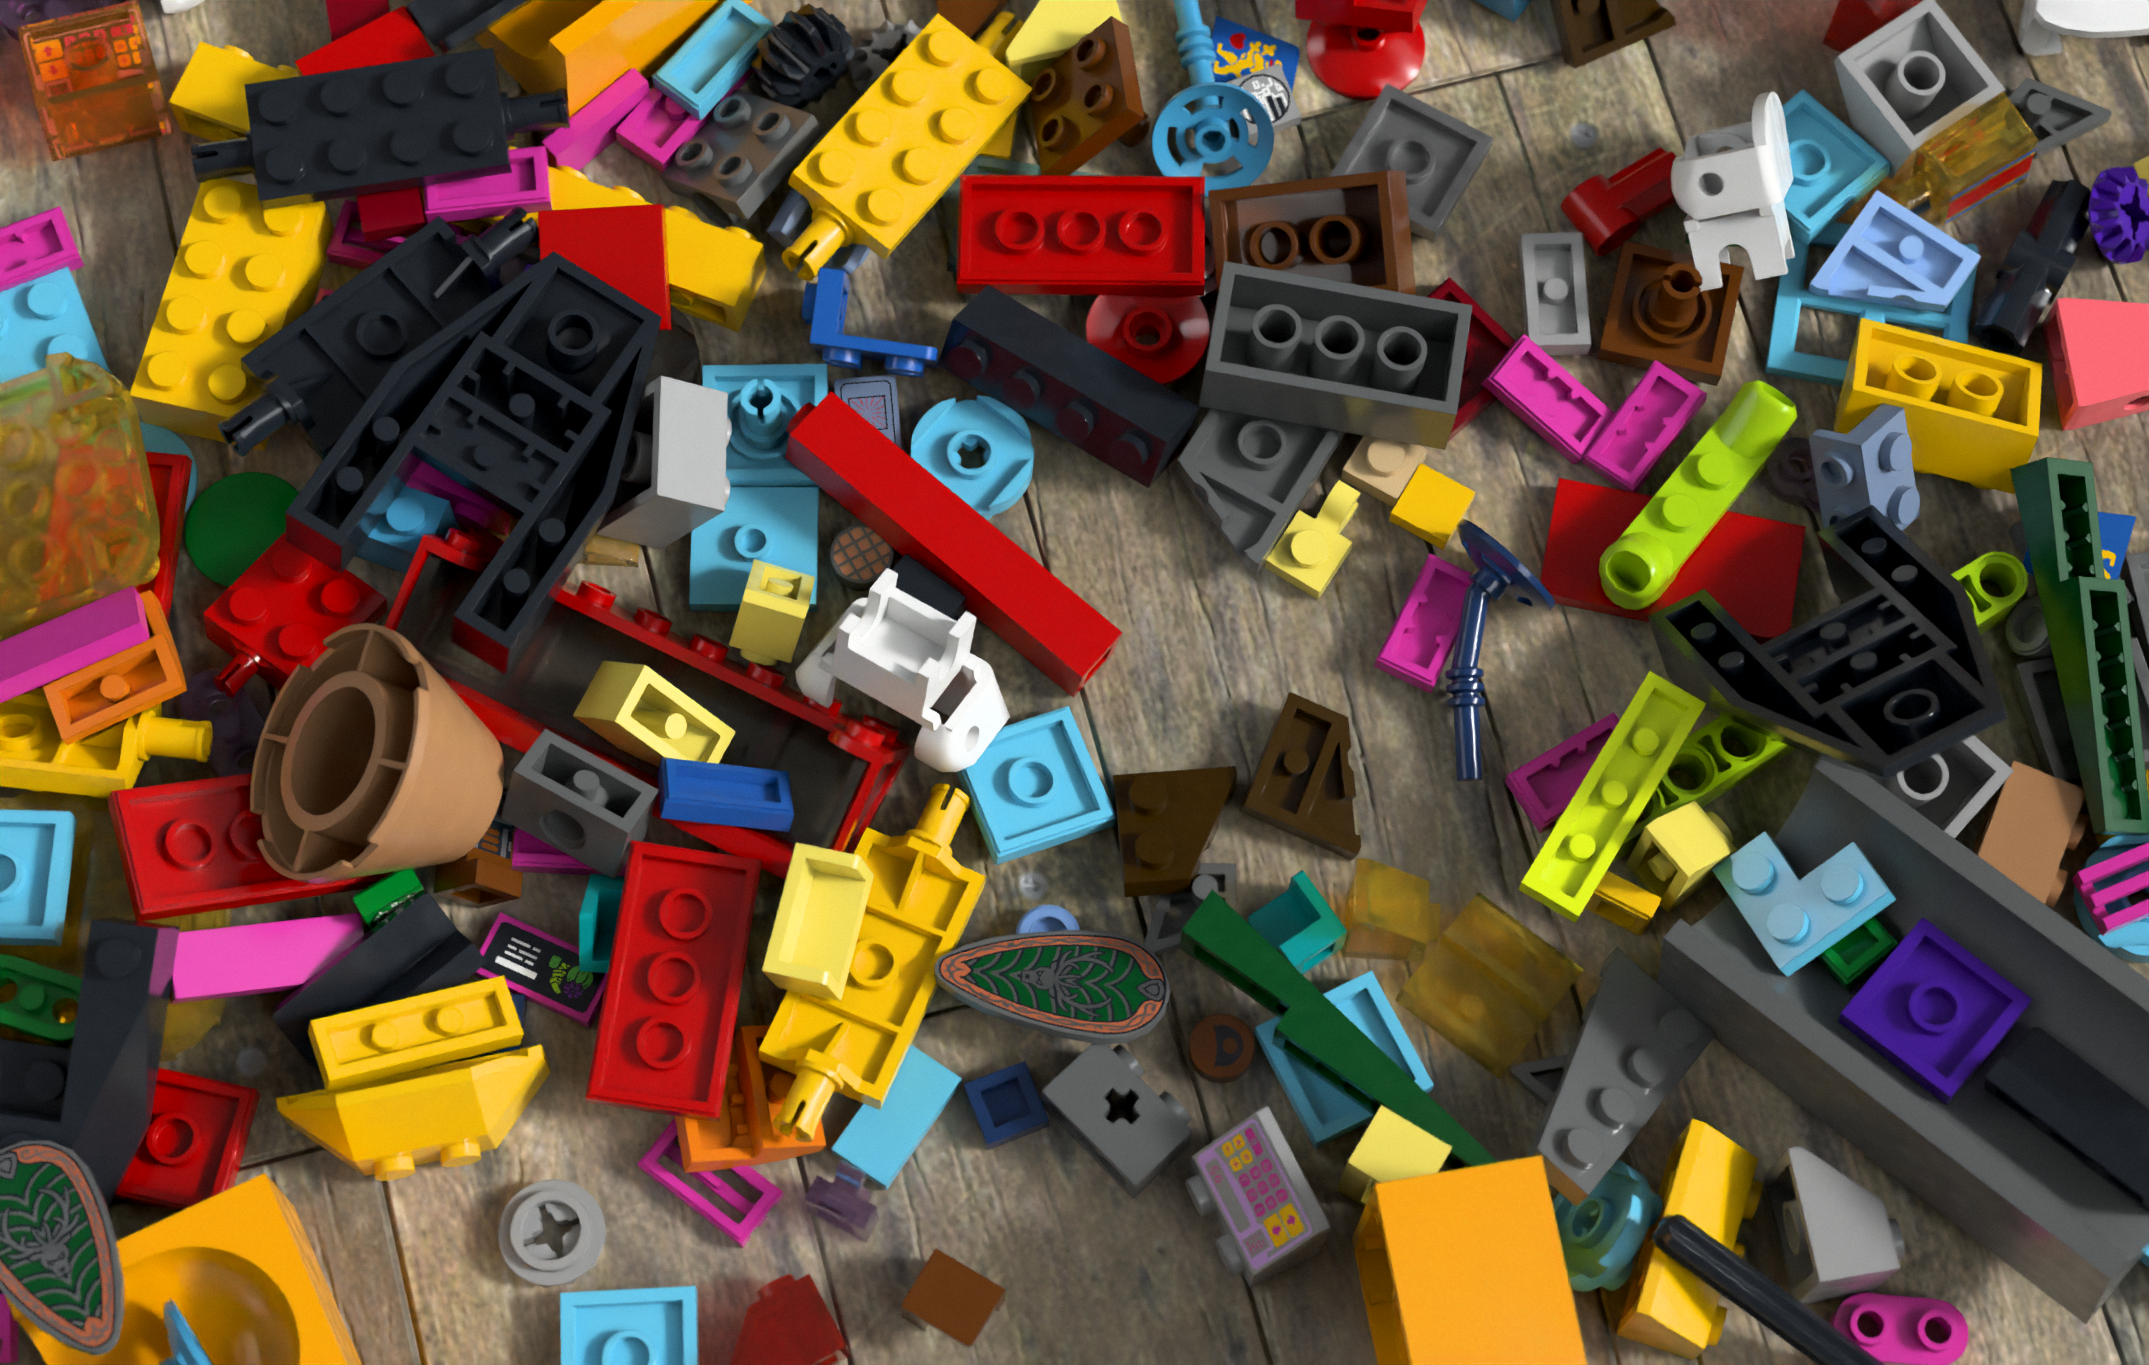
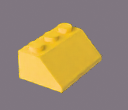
M1861 318L1836 408L1833 432L1848 434L1882 403L1903 407L1908 436L1912 442L1911 457L1915 472L1922 474L1933 473L1968 482L1980 489H1995L2015 495L2010 469L2028 463L2039 436L2043 364Z
M1692 1118L1670 1148L1657 1193L1661 1196L1663 1202L1662 1211L1658 1220L1647 1230L1616 1333V1335L1690 1360H1694L1703 1352L1706 1344L1716 1347L1725 1324L1727 1308L1717 1305L1720 1297L1718 1291L1656 1247L1653 1241V1234L1658 1229L1659 1222L1667 1214L1672 1216L1682 1214L1743 1259L1745 1245L1735 1242L1742 1218L1752 1220L1763 1188V1182L1753 1179L1759 1159L1705 1122Z

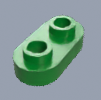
M0 954V989L7 984H15L17 986L15 997L9 1002L0 1003V1027L56 1045L72 1046L76 1018L69 1023H60L59 1013L66 1005L79 1004L82 979L16 956Z

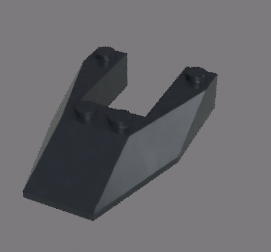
M552 252L392 365L285 512L286 541L342 574L422 461L519 520L454 613L452 623V643L506 675L543 622L614 502L662 317L558 253Z
M1873 505L1816 532L1834 593L1845 603L1762 645L1705 589L1648 616L1667 676L1677 687L1707 703L1704 708L1705 710L1840 768L1888 779L2007 719L2006 710L1965 587Z
M117 917L91 919L72 1047L0 1036V1150L22 1141H51L73 1150L92 1171L107 1209H109L150 1127L180 929L179 926Z

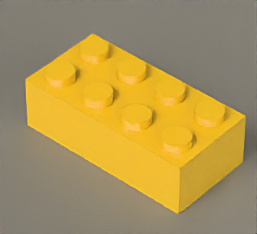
M227 178L208 180L200 184L129 394L144 423L161 426L170 431L227 443L218 429V422L227 419L261 394V390L241 369V358L312 307L328 257L326 252L334 232V226L324 201L264 210L259 202L257 185ZM270 436L252 449L265 451Z

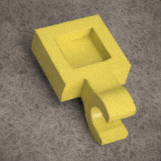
M1339 480L1326 498L1316 519L1299 510L1267 557L1265 568L1319 600L1352 549L1353 542L1340 535V533L1359 505L1356 501L1360 496V492Z

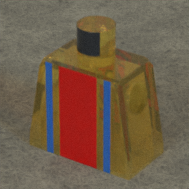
M2003 91L1923 143L1917 149L1912 178L1891 189L1890 197L1917 216L1932 208L1943 224H1950L2025 184L2038 139Z

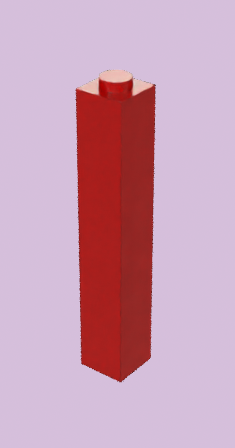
M832 391L817 406L811 402L806 403L791 419L786 428V431L789 433V440L785 458L902 556L907 553L964 595L968 611L1074 698L1114 653L1123 632Z

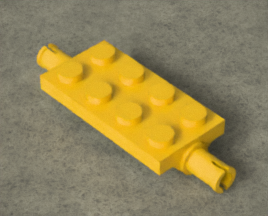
M1006 11L1000 12L995 17L994 22L974 42L940 14H937L792 172L788 181L791 187L808 200L813 210V222L782 253L783 262L791 272L803 260L805 266L798 272L797 277L805 281H811L817 275L820 267L829 260L839 247H848L850 244L866 245L883 260L892 253L1028 99L1033 88L1003 65L1006 62L1007 48L1024 25L1021 20L1008 32L1006 27L1012 22L1015 15Z
M35 688L0 703V786L28 789L35 792L49 791L108 799L112 791L133 788L144 762L149 760L151 755L207 762V756L210 755L213 740L212 723L207 720L192 721L165 718L162 715V704L159 703L72 744L66 745L62 741L44 690Z
M943 783L934 784L930 791L931 795L915 829L907 830L905 835L890 837L866 827L854 855H858L863 859L874 874L842 1000L836 1001L787 990L759 1048V1060L797 1075L779 1114L776 1115L772 1122L779 1132L788 1137L801 1114L795 1127L798 1130L795 1140L806 1143L811 1142L815 1135L814 1131L832 1093L838 1092L878 1110H881L938 987V983L934 978L936 961L941 956L955 950L985 885V875L961 866L952 857L953 852L949 845L965 811L968 810L971 804L970 798L958 788H955L950 802L945 809L948 803L946 795L950 785Z

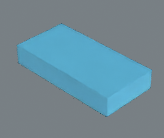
M724 0L652 76L654 87L701 121L750 69L753 57L760 51L757 47L758 42L768 36L771 32V25L775 24L742 0Z
M910 1045L881 1110L863 1103L831 1148L832 1154L887 1190L962 1084V1078L913 1045Z

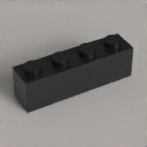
M987 285L953 318L937 363L939 367L1147 488L1157 480L1181 453L1199 410L1198 405L990 285Z

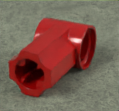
M1659 147L1609 178L1599 174L1585 180L1564 198L1560 209L1578 232H1582L1583 239L1596 256L1606 255L1620 247L1624 240H1629L1634 235L1642 222L1676 202L1671 191V169L1673 161L1677 156L1672 151L1667 152Z

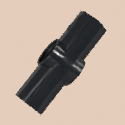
M2053 179L2026 230H2020L1995 277L1999 281L1992 294L1990 293L1975 321L1976 324L1971 333L1978 337L1981 345L1986 349L2003 354L2020 355L2046 304H2052L2077 258L2073 253L2090 225L2088 218L2090 188L2072 179L2068 181Z

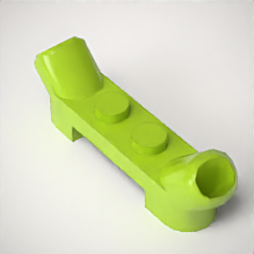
M1761 380L1743 383L1722 415L1621 537L1607 547L1601 556L1599 564L1601 585L1605 595L1614 604L1625 609L1640 610L1650 607L1660 598L1674 581L1682 565L1740 494L1744 495L1757 479L1769 457L1797 419L1796 406L1788 397Z

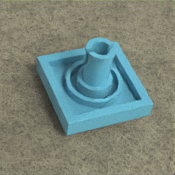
M827 364L702 365V386L728 393L727 417L731 421L732 431L730 441L726 447V476L730 481V486L819 487L785 458L789 440V433L786 431V428L794 415L806 403L811 402L817 406L828 395Z

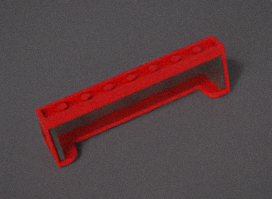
M470 527L468 533L455 528H449L447 534H423L384 627L403 635L494 734L498 741L526 754L544 729H547L658 789L657 773L659 767L618 749L573 716L602 661L646 665L736 731L719 764L789 772L794 811L789 832L665 819L660 816L658 793L652 813L653 816L735 856L762 860V869L785 880L796 842L854 854L866 827L870 828L912 748L911 745L896 739L900 731L897 727L870 715H864L862 721L854 719L839 711L843 703L833 697L830 707L826 708L802 693L783 685L786 676L782 672L768 665L750 661L749 666L745 667L726 657L729 648L722 643L700 634H694L692 640L670 631L673 621L643 607H638L634 614L614 604L617 597L614 592L586 580H582L579 587L566 581L543 622L505 675L451 642L454 613L505 541L489 532Z

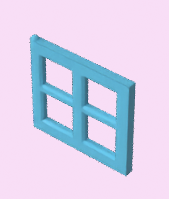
M1834 222L1810 244L1835 249L1851 225ZM1791 234L1795 257L1786 259L1788 273L1778 276L1764 373L1842 387L1849 361L1794 351L1801 306L1859 316L1858 324L1861 318L1881 323L1887 321L1943 331L1942 338L1968 344L1977 265L1947 306L1945 314L1915 308L1816 296L1809 292L1808 289H1803L1809 244L1807 246ZM1969 243L1964 245L1979 255V249L1975 244Z

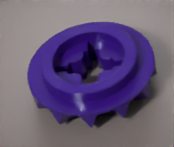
M2110 167L2104 169L2096 177L2089 199L2088 218L2092 235L2101 252L2107 259L2116 264L2142 261L2144 252L2149 249L2148 183L2146 179L2138 178L2133 167Z

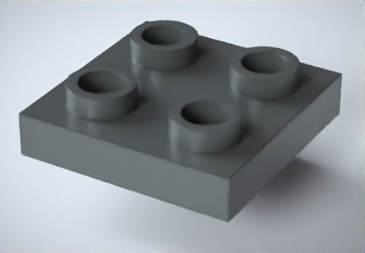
M735 89L729 97L717 105L710 119L690 141L678 150L675 159L659 176L671 192L692 199L698 208L715 223L724 228L728 226L734 227L741 218L747 220L824 130L813 114Z

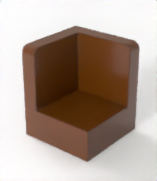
M935 1248L900 1305L902 1318L923 1331H926L927 1327L931 1326L964 1347H972L994 1310L999 1312L1006 1300L1005 1289Z

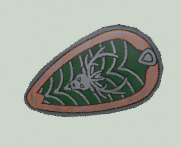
M1063 930L991 937L963 945L941 956L936 961L934 967V978L938 985L956 999L984 1014L1060 1038L1100 1045L1128 1043L1148 1034L1164 1017L1171 993L1167 970L1156 954L1134 938L1109 931Z
M22 1141L1 1149L0 1290L29 1320L47 1335L70 1348L90 1355H102L113 1349L120 1337L124 1317L125 1282L119 1249L107 1205L93 1173L73 1150L51 1141Z

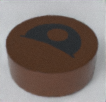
M1215 1014L1201 1020L1193 1029L1188 1046V1056L1194 1070L1204 1079L1214 1083H1228L1243 1076L1252 1063L1255 1051L1254 1037L1249 1027L1239 1018L1228 1014Z

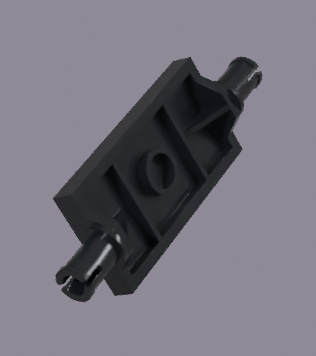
M493 48L245 84L250 130L246 131V137L206 143H192L191 154L196 156L195 159H192L199 183L253 174L257 181L259 202L263 209L266 210L512 173L509 142L516 140V134L556 128L567 129L570 128V120L567 115L568 106L564 88H558L556 91L509 97L507 91L502 92L496 55Z
M516 206L508 215L479 236L469 234L465 237L455 234L446 222L438 216L241 358V369L261 390V394L227 419L218 422V429L226 442L230 445L235 441L236 445L233 446V450L244 457L249 453V450L286 424L289 427H293L317 455L324 460L396 361L503 287L499 278L501 274L500 267L529 245L539 241V228L533 218L530 217L526 222H523L522 219L527 216V212L520 206Z

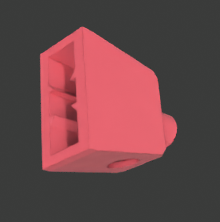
M2057 298L2042 323V329L2062 431L2073 430L2148 411L2149 304Z

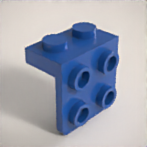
M820 267L818 283L806 282L802 319H805V324L812 325L810 344L816 353L823 354L822 360H825V364L861 370L863 359L885 362L884 368L887 369L886 373L913 378H923L925 367L938 368L939 354L938 349L935 347L843 335L850 287L849 279L844 270Z

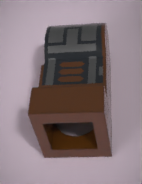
M503 787L497 812L478 844L460 859L436 865L433 894L478 909L521 898L523 873L512 869L514 833L518 827L501 819L508 788Z

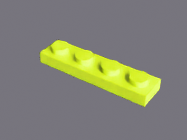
M1649 671L1522 880L1518 890L1576 923L1707 703Z

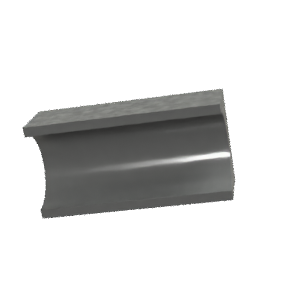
M1820 759L1813 767L1810 779L1798 803L1774 838V841L1800 879L1854 842L1863 851L1897 899L1874 915V917L1896 940L1898 945L1921 918L1924 917L2029 996L2032 1001L2028 1009L1951 1101L1945 1105L1838 1022L1840 1013L1879 967L1848 991L1845 990L1817 957L1787 977L1779 970L1729 894L1697 923L1690 926L1682 919H1679L1663 937L1657 982L1716 1034L1714 1038L2087 1325L2149 1248V1213L1985 1089V1077L2002 1056L2007 1059L2033 1027H2039L2149 1109V980L1871 777L1863 773L1837 767Z

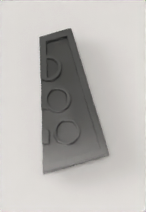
M1618 947L1612 951L1603 963L1599 973L1601 980L1595 994L1589 999L1581 1018L1584 1023L1576 1043L1570 1047L1562 1069H1564L1563 1076L1557 1090L1550 1096L1526 1157L1542 1155L1547 1181L1576 1207L1589 1196L1716 1036L1714 1032Z

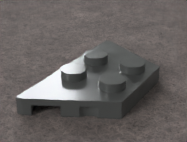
M1211 408L1178 458L1176 472L1247 570L1257 575L1346 432Z

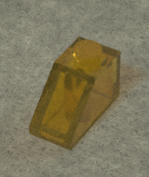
M1356 858L1346 892L1345 928L1348 932L1344 942V957L1421 962L1428 942H1438L1440 932V903L1429 902V881L1371 859Z

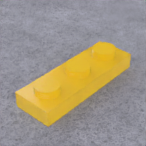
M504 975L311 1020L308 1029L326 1091L520 1045L524 1035Z

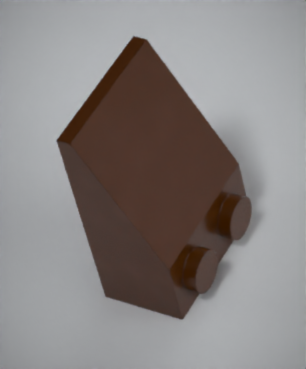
M1386 170L1208 191L1218 292L1224 261L1406 294H1416L1405 171Z

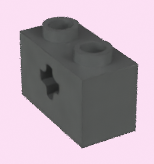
M1092 1043L1042 1090L1041 1102L1044 1109L1134 1199L1190 1146L1193 1131L1186 1124L1191 1121V1117L1181 1103L1170 1093L1163 1091L1158 1096L1140 1078L1145 1073L1143 1067L1123 1046L1117 1044L1111 1049L1107 1044ZM1112 1103L1120 1110L1128 1104L1133 1106V1124L1131 1125L1123 1118L1111 1123L1109 1121V1104Z

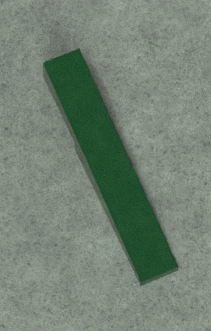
M2045 457L2012 468L2010 472L2094 834L2147 835L2149 834V798L2125 580L2105 579L2093 463Z
M1213 889L1210 891L1181 930L1180 948L1281 1018L1274 1030L1272 1040L1274 1046L1375 1116L1382 1105L1451 1146L1452 1149L1444 1163L1449 1169L1458 1170L1499 1163Z

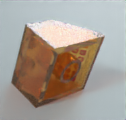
M138 0L17 27L36 109L53 162L174 133Z

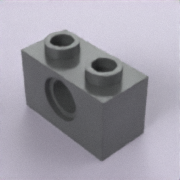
M544 729L512 772L501 819L615 880L628 862L631 840L642 842L646 836L659 790L551 731Z

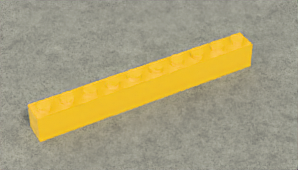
M200 41L169 100V104L180 129L184 132L212 142L246 137V131L250 130L245 84L299 77L300 75L297 69L287 65H279L277 68L257 62L247 52L235 46L224 45L222 48H218ZM509 146V149H518V148ZM558 165L555 169L549 167L552 210L652 204L646 202L641 195L627 187L613 186L610 189L589 181L585 175L571 167ZM420 186L425 218H427L425 214L424 189L423 186ZM679 206L665 208L670 307L739 332L767 271L763 243L758 242L752 234L741 228L728 226L725 229H721L702 222L696 214ZM538 212L527 213V216L522 219L523 222H526V220L532 217L538 226ZM505 216L449 221L446 223L462 226L464 233L468 235L474 234L479 236L483 227L490 228ZM539 241L532 243V245L540 247Z

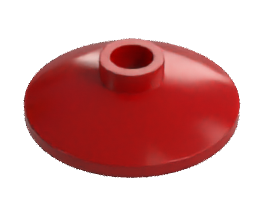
M1311 21L1306 38V54L1315 76L1328 89L1349 99L1376 101L1387 83L1402 91L1413 82L1424 61L1425 37L1419 21L1413 33L1399 32L1393 34L1382 33L1374 28L1350 25L1325 26L1317 21ZM1369 32L1375 34L1377 38L1372 41H1365L1357 33Z
M1098 295L1089 310L1086 321L1087 342L1163 386L1179 381L1192 372L1202 360L1209 342L1210 326L1208 314L1198 296ZM1151 334L1157 337L1159 341L1154 345H1142L1136 340L1141 335Z

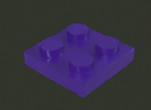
M1922 917L1840 1013L1838 1022L1947 1105L2028 1009L2032 999Z

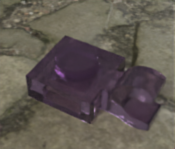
M840 1161L836 1168L837 1173L833 1183L818 1175L804 1198L807 1211L848 1234L867 1242L879 1220L877 1206L869 1202L872 1197L871 1192L862 1187L866 1179V1173L844 1161Z

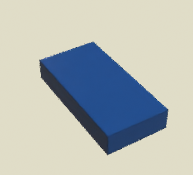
M661 758L657 773L661 818L789 832L794 817L789 772Z

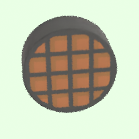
M865 524L853 525L844 529L836 536L832 543L830 558L833 573L840 583L850 589L858 591L870 590L886 568L893 569V547Z

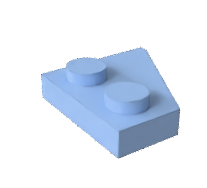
M1876 190L1811 281L1808 291L1816 296L1944 312L1978 264L1981 256Z

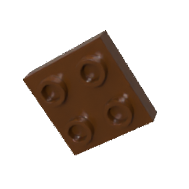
M1112 16L1091 33L1083 36L1076 45L1047 68L1042 69L1027 83L1033 88L1029 98L1042 175L1070 176L1116 139L1127 147H1135L1144 140L1148 133L1150 121L1147 118H1149V115L1143 111L1129 26Z
M1624 240L1618 258L1596 359L1648 370L1656 360L1684 379L1717 386L1722 376L1744 267L1720 262L1723 286L1700 291L1701 288L1699 286L1702 285V277L1695 268L1693 255Z

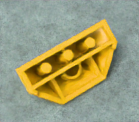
M539 1044L504 1053L410 1071L336 1090L326 1091V1089L278 1097L276 1098L278 1112L292 1128L363 1175L374 1174L375 1179L378 1181H390L414 1174V1166L441 1160L443 1167L465 1166L481 1159V1152L497 1149L547 1079L551 1070L549 1059L542 1045Z

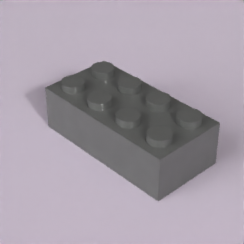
M1224 261L1198 406L1445 450L1457 415L1472 305Z

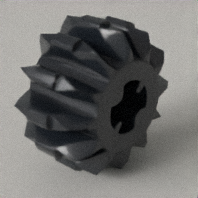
M807 4L800 7L796 13L790 10L786 12L783 21L778 25H771V32L768 36L758 42L757 47L760 51L753 57L750 64L755 70L754 78L762 84L761 89L774 101L778 100L783 105L801 110L811 101L818 103L821 101L824 93L829 89H835L837 80L848 73L847 63L853 59L856 51L851 44L853 37L845 30L846 26L832 13L829 15L822 7L815 8Z

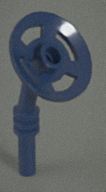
M1461 519L1456 524V529L1460 541L1476 569L1468 577L1472 583L1465 590L1452 669L1445 671L1446 678L1452 680L1451 684L1446 685V692L1453 695L1452 698L1447 700V707L1452 708L1454 711L1457 781L1482 780L1479 707L1485 705V698L1478 696V693L1485 691L1483 683L1478 682L1479 678L1484 677V670L1477 668L1489 601L1497 603L1505 594L1528 606L1550 611L1556 603L1544 585L1511 552L1474 523Z

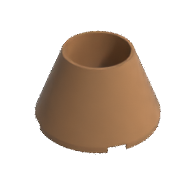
M372 623L354 624L332 633L323 640L324 646L329 648L318 657L310 668L298 664L291 673L270 710L260 736L252 769L250 787V812L261 815L265 840L260 839L257 842L260 852L267 863L281 875L310 884L439 865L460 859L482 839L492 823L500 803L504 786L505 766L503 752L497 738L403 635L384 626Z

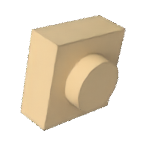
M1363 436L1343 468L1341 479L1394 508L1418 466L1424 462L1427 449L1420 445Z

